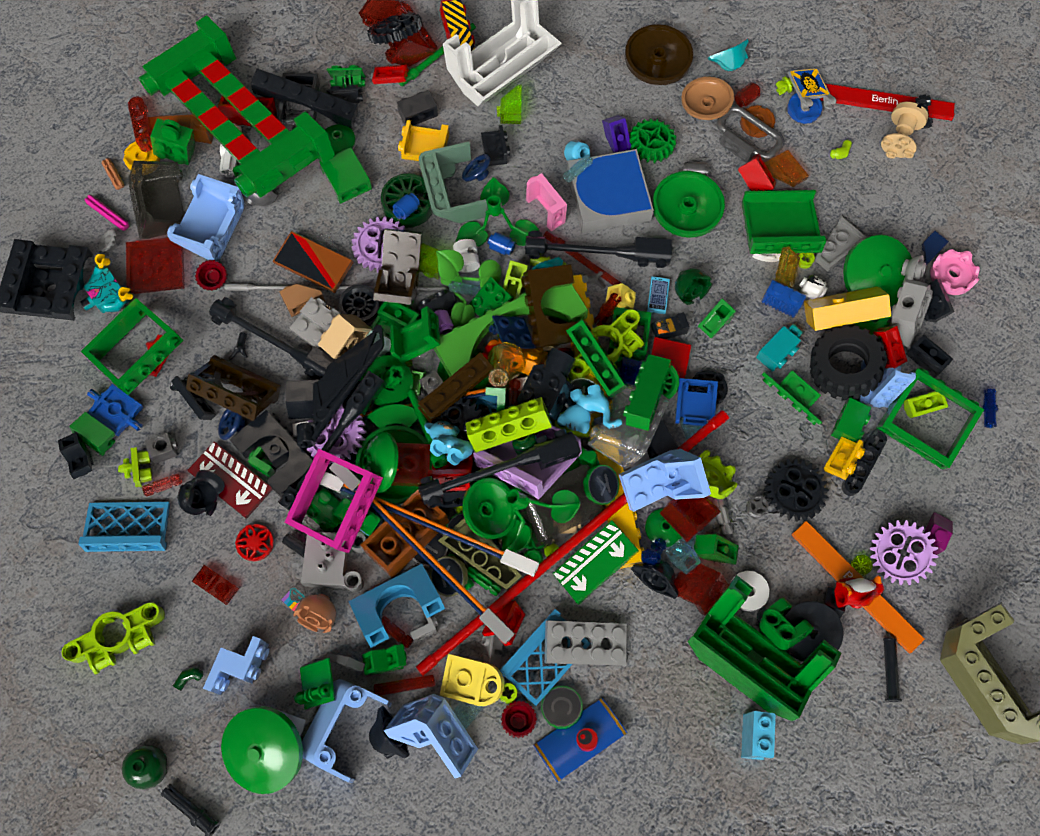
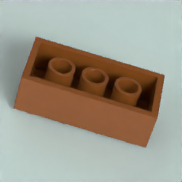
M419 490L414 492L400 506L441 525L446 526L449 523L447 515L438 506L429 509L427 504H423ZM392 514L423 547L439 533L398 514ZM386 521L360 545L365 553L391 578H394L418 554Z

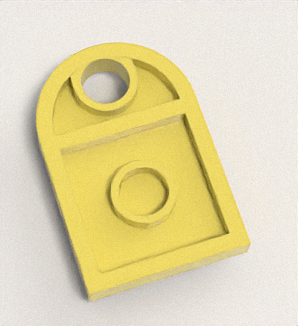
M448 654L440 696L477 706L491 705L499 700L504 690V678L496 666L487 662ZM490 681H494L497 684V690L494 693L488 688Z

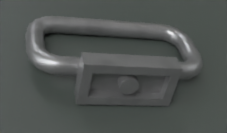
M732 106L728 113L717 119V128L723 133L720 144L746 163L751 160L753 155L755 156L758 153L763 160H769L783 146V138L778 132L739 106ZM731 113H738L774 138L776 144L768 153H763L725 127L723 122Z

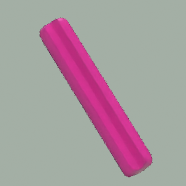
M88 195L85 198L87 205L122 231L129 227L128 221L93 195Z

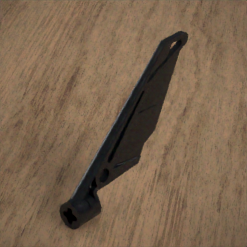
M376 325L371 334L330 363L324 376L313 384V422L300 423L296 426L297 446L301 448L315 446L317 438L384 348V333L381 325ZM379 333L380 339L374 343L376 335Z

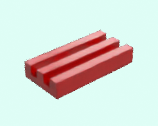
M408 66L375 67L372 82L373 84L406 82Z

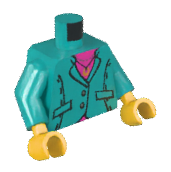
M97 254L95 256V269L84 286L89 296L80 301L86 311L96 305L102 313L119 312L125 304L130 302L133 295L128 293L130 288L121 287L109 269L104 267V265L110 264L109 258H104V254Z

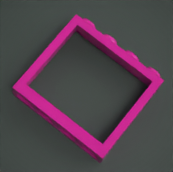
M318 449L284 523L337 550L349 553L383 477ZM330 461L363 475L334 540L302 524Z

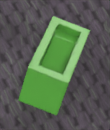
M414 369L412 370V389L419 396L421 391L419 380L425 376L426 371Z

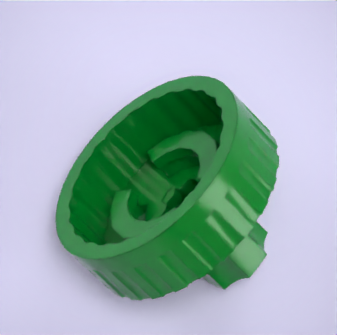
M391 355L377 357L368 368L376 376L379 377L380 375V378L387 383L374 401V404L382 407L399 404L408 397V391L413 388V378L406 363L402 364Z

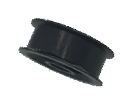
M353 285L347 288L339 298L341 314L356 315L368 326L372 325L377 318V312L381 304L380 301L373 300L374 289L366 285ZM360 304H363V305H364V306L361 307V308H356L357 305H360Z

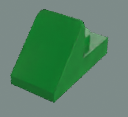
M722 298L698 327L712 339L725 324L730 323L736 310Z

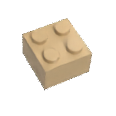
M338 314L332 319L329 329L321 335L318 345L331 357L337 359L363 340L372 328L356 315Z

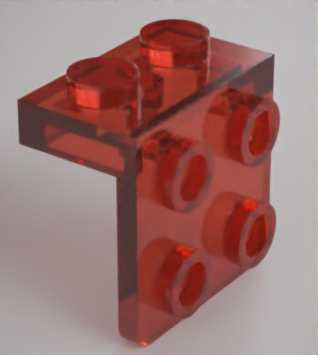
M691 559L687 560L675 578V585L679 593L677 597L694 604L704 616L728 586L722 573Z

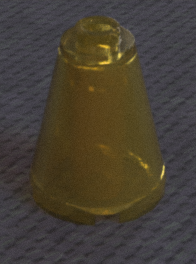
M504 342L490 350L487 360L493 366V369L488 372L489 382L494 387L499 388L522 374L525 369L526 358L518 346L513 343Z

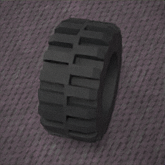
M842 325V328L839 329L838 327H833L830 333L825 331L821 338L816 340L815 346L812 348L810 359L811 378H814V383L817 387L821 386V391L824 394L829 392L832 398L836 399L838 396L842 397L841 400H847L852 397V399L856 400L859 399L860 395L865 397L869 395L870 390L874 391L882 380L887 358L883 343L878 342L879 338L875 334L870 335V330L866 328L861 330L856 325L853 327ZM839 352H852L864 360L866 367L858 373L845 374L834 369L829 359Z

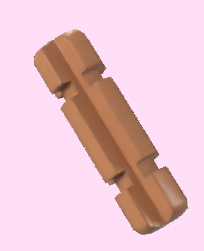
M106 158L102 160V165L115 189L120 190L123 188L124 183L111 159Z

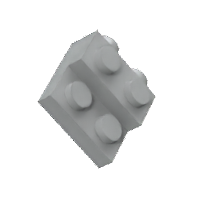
M311 297L300 310V316L289 329L311 346L322 350L318 345L321 335L329 329L332 319L340 313L334 308L331 310L326 308L327 304L320 298L315 300Z

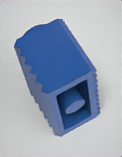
M772 280L761 302L794 318L801 308L806 295Z

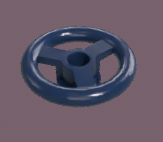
M482 154L474 158L465 167L462 179L466 182L475 179L478 181L485 179L489 174L487 168L491 161L490 156Z
M226 409L219 422V437L222 440L231 438L235 432L238 433L244 428L245 419L241 415ZM228 427L229 431L224 434V428Z

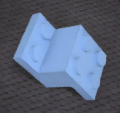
M253 636L245 656L220 648L203 689L221 695L229 686V676L253 684L254 680H257L261 673V668L259 667L262 660H266L269 654V644Z

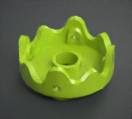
M705 450L698 457L702 460L711 495L709 496L716 499L727 498L738 485L735 481L732 482L736 469L733 465H723L719 456L708 457L710 451Z

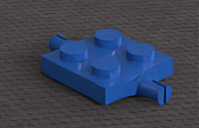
M113 384L101 395L93 389L89 390L90 392L87 393V396L94 399L95 402L87 413L112 430L116 436H119L129 425L136 429V431L141 430L140 428L143 427V424L135 420L137 414L143 409L139 402Z

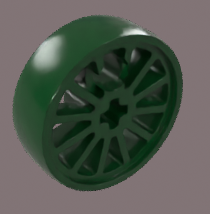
M410 173L399 174L391 178L384 185L380 200L383 213L388 220L392 218L394 224L398 221L400 222V227L413 228L425 223L430 218L433 212L423 177ZM422 193L423 196L418 197L416 194ZM414 194L420 202L417 209L419 213L414 214L413 212L412 216H408L405 220L397 218L393 210H390V207H393L404 195Z

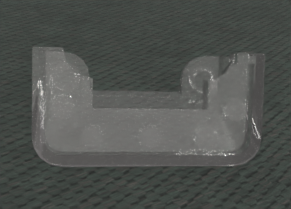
M628 383L629 387L611 397L613 401L609 407L611 412L610 421L612 422L619 418L622 420V425L617 428L608 429L603 425L602 421L598 427L594 426L589 433L591 438L588 442L589 446L625 469L629 468L645 454L669 403V399L661 395L649 431L626 425V417L623 414L626 405L631 403L629 401L631 391L636 389L634 385Z

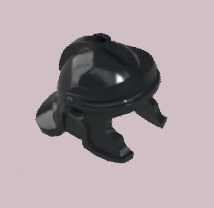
M209 470L198 471L195 478L180 486L177 495L180 508L190 515H200L206 512V515L211 516L217 507L216 500L218 494L224 490V481L217 474Z

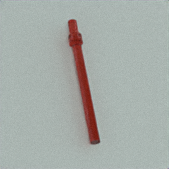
M546 231L543 235L552 243L566 244L565 240L560 237L557 238L549 231ZM564 251L594 273L603 272L600 277L611 285L621 284L619 280L579 252Z

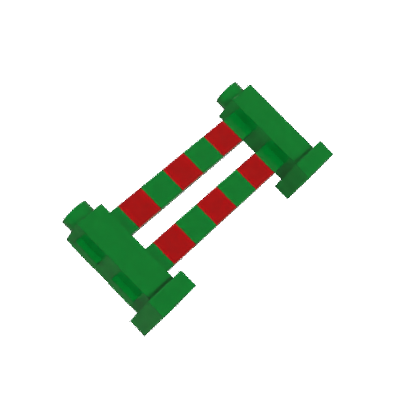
M207 15L195 22L199 29L198 31L142 66L145 73L138 77L149 95L152 96L159 91L163 96H166L172 92L241 164L238 167L241 175L236 177L234 181L247 198L254 193L261 198L316 159H319L324 164L335 156L327 132L306 111L294 118L296 128L289 131L225 67L236 59L226 33ZM201 73L270 145L260 152L190 79Z

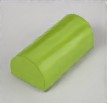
M936 391L904 401V410L909 418L948 408L946 398Z

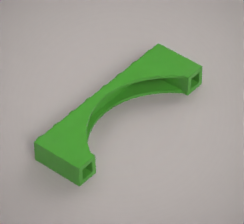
M572 285L548 289L542 297L541 308L545 316L558 318L568 323L587 318L588 309ZM526 293L521 294L513 301L505 302L495 310L487 311L485 315L479 318L471 319L468 324L462 327H455L446 335H440V345L433 349L449 377L473 359L477 346L489 332L490 325L494 323L493 315L517 317L530 314L529 307L525 304Z

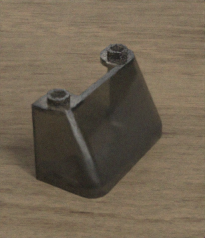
M133 161L129 175V191L140 239H150L166 235L169 227L173 226L174 223L180 224L186 213L183 210L178 187L179 181L183 178L178 162Z
M589 464L582 465L561 475L540 499L524 492L530 499L553 504L552 497L556 492L569 490L575 493L581 501L580 508L575 516L566 523H558L552 519V508L529 503L526 508L519 510L525 519V525L529 526L532 530L531 537L537 548L542 545L544 547L550 546L555 542L554 538L558 534L588 520L591 521L606 508L605 504L597 505L590 501L584 492L583 481L584 477L588 474L587 471L591 468Z

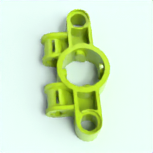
M630 309L625 311L610 326L600 325L592 329L597 339L599 336H607L617 344L618 349L615 348L608 355L614 365L621 353L627 358H631L634 351L644 346L642 339L634 332L640 320V315L636 310ZM627 319L634 320V323L627 322ZM580 353L575 358L576 362L569 373L570 379L585 378L590 373L596 378ZM580 368L582 372L577 373L573 369Z
M146 603L124 615L119 612L104 613L95 620L90 632L64 645L62 656L67 661L81 663L87 660L90 669L96 675L100 673V670L110 665H116L114 654L123 653L130 648L133 654L136 655L139 653V650L149 645H155L150 628L159 624L164 619L165 612L162 607L155 603ZM156 609V615L153 618H149L150 611ZM115 619H123L124 622L122 624L127 630L122 642H117L113 647H106L104 644L105 639L102 636L106 624L115 622ZM78 648V654L72 657V651Z

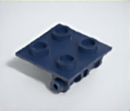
M492 316L494 323L490 325L489 331L493 335L499 334L504 348H536L535 344L532 343L531 334L524 317Z

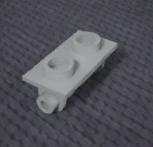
M483 635L481 640L483 651L479 661L493 664L500 670L501 655L494 653L495 650L502 651L503 643L496 635Z

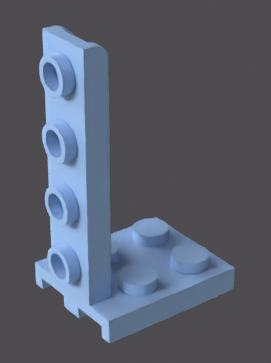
M864 360L861 363V371L866 367ZM900 366L885 368L882 380L878 383L877 388L874 391L870 390L869 395L865 397L860 395L858 401L873 405V407L889 408L890 404L916 379V373H902Z

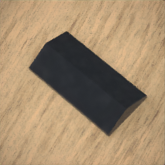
M320 379L286 381L288 419L313 418V384ZM360 379V381L358 382V384L355 386V388L352 390V392L350 393V395L347 397V399L344 401L343 404H344L345 406H346V404H347L346 402L348 401V399L350 398V396L352 395V393L355 391V389L357 388V386H358L359 383L361 382V379Z

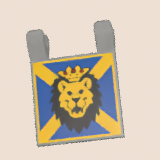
M818 68L788 71L787 74L799 96L802 111L810 110L809 107L813 106L811 99L823 98L826 109H831V104L836 103L835 97L830 95Z

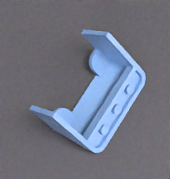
M339 679L333 682L335 701L320 705L302 740L303 759L348 783H353L354 778L332 768L336 761V753L325 744L345 705L359 708L365 703L367 697L388 707L392 703L357 685Z

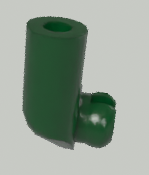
M196 666L184 669L172 686L182 691L188 680L195 679L199 681L203 677L204 672Z

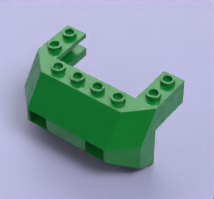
M736 575L712 605L687 642L700 661L764 710L784 719L794 721L800 718L812 691L833 671L842 653L823 640L801 664L785 651L777 648L769 639L735 615L753 590L751 585Z

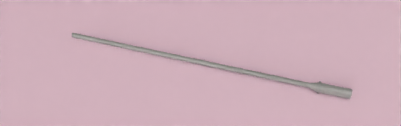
M225 283L224 286L225 291L247 292L254 289H284L286 287L256 286L249 283ZM306 286L316 290H327L321 286ZM339 286L337 290H346L351 286ZM418 287V290H446V287Z

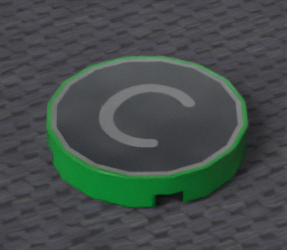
M557 686L544 696L541 703V711L544 719L550 726L557 729H568L580 720L583 713V703L580 695L574 689L567 686Z

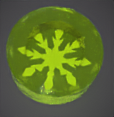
M858 555L852 560L851 566L861 576H864L871 572L873 563L868 556Z

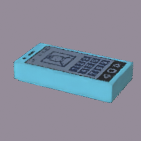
M651 277L647 312L666 313L670 279Z

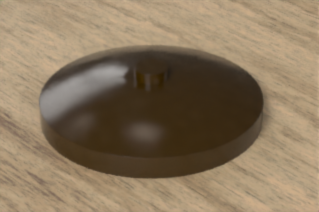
M653 24L638 29L630 36L625 48V62L630 72L641 81L653 85H668L679 81L688 73L693 60V48L689 39L676 28L667 25Z

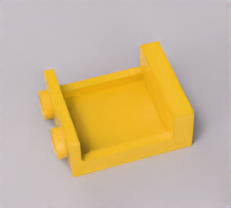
M407 120L406 126L402 127L403 139L399 141L398 151H401L402 159L419 161L421 153L446 147L449 139V125L442 124L441 130L412 126L411 120Z

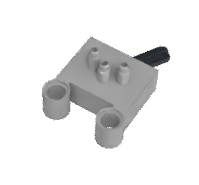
M320 532L333 540L335 539V536L337 534L331 532ZM358 532L356 539H363L364 542L366 540L365 535L362 532ZM289 533L284 536L282 543L304 558L301 584L304 587L347 589L352 593L361 591L364 581L360 574L355 571L346 573L348 553L337 550L308 534L306 544ZM352 545L351 547L355 553L364 552L361 546L356 547ZM358 578V584L356 586H349L350 579Z

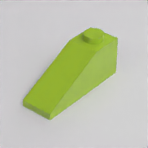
M510 260L503 289L514 296L512 300L517 299L522 294L524 288L521 283V277L524 272L530 269V265Z

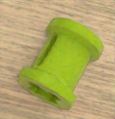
M505 683L502 694L505 693L506 688L514 693L511 694L510 699L507 696L501 695L500 700L510 704L517 697V689L513 684Z

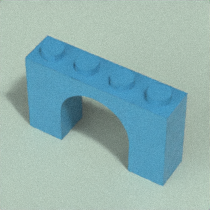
M423 564L413 567L349 601L370 648L389 639L381 617L384 608L394 599L400 597L414 598L420 604L426 618L445 609Z

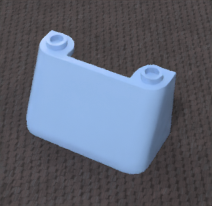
M198 174L190 187L194 197L181 223L171 225L167 236L170 241L207 260L219 262L242 215L244 200L238 187Z

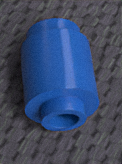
M406 194L393 205V213L397 218L405 220L418 209L420 202L414 194Z
M498 232L494 235L491 234L488 240L489 249L505 256L511 255L516 245L512 238Z

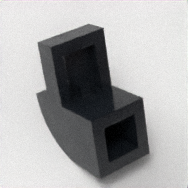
M77 432L58 440L60 453L68 462L69 473L73 479L85 476L93 471L92 465H94L91 454Z

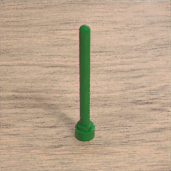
M410 389L408 396L430 447L433 440L424 428L425 423L428 421L418 409L419 400L416 392ZM431 454L433 467L441 468L448 463L446 454L438 457Z

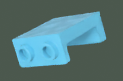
M752 711L743 715L741 758L756 760L774 758L776 717L774 713Z

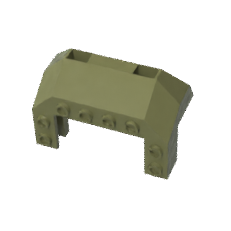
M1000 602L969 620L965 618L950 627L945 634L940 661L989 735L1021 745L1039 742L1040 710L1033 714L1031 713L982 641L1013 624L1015 621L1004 604Z

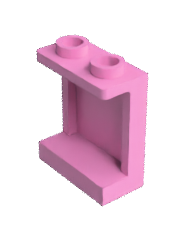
M542 173L531 177L527 182L526 201L530 203L538 199L547 210V228L551 232L565 223L567 204Z

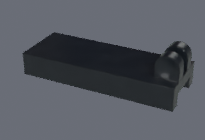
M175 376L171 381L170 389L172 391H179L200 420H212L216 414L204 398L186 389L188 377L182 380Z

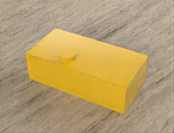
M879 287L804 301L806 322L815 331L891 317L889 294Z

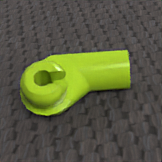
M845 140L842 147L831 150L830 157L832 159L846 158L852 142Z

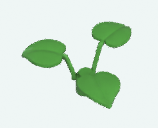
M451 249L438 250L436 254L441 283L449 286V290L462 301V303L457 302L453 306L451 320L454 328L457 326L462 327L474 318L475 312L473 306L466 304L467 301L455 288L461 286L462 280L480 281L481 288L490 277L499 283L502 272L501 266L495 260L488 259L479 267L480 277L460 276L458 272L464 266L462 255Z

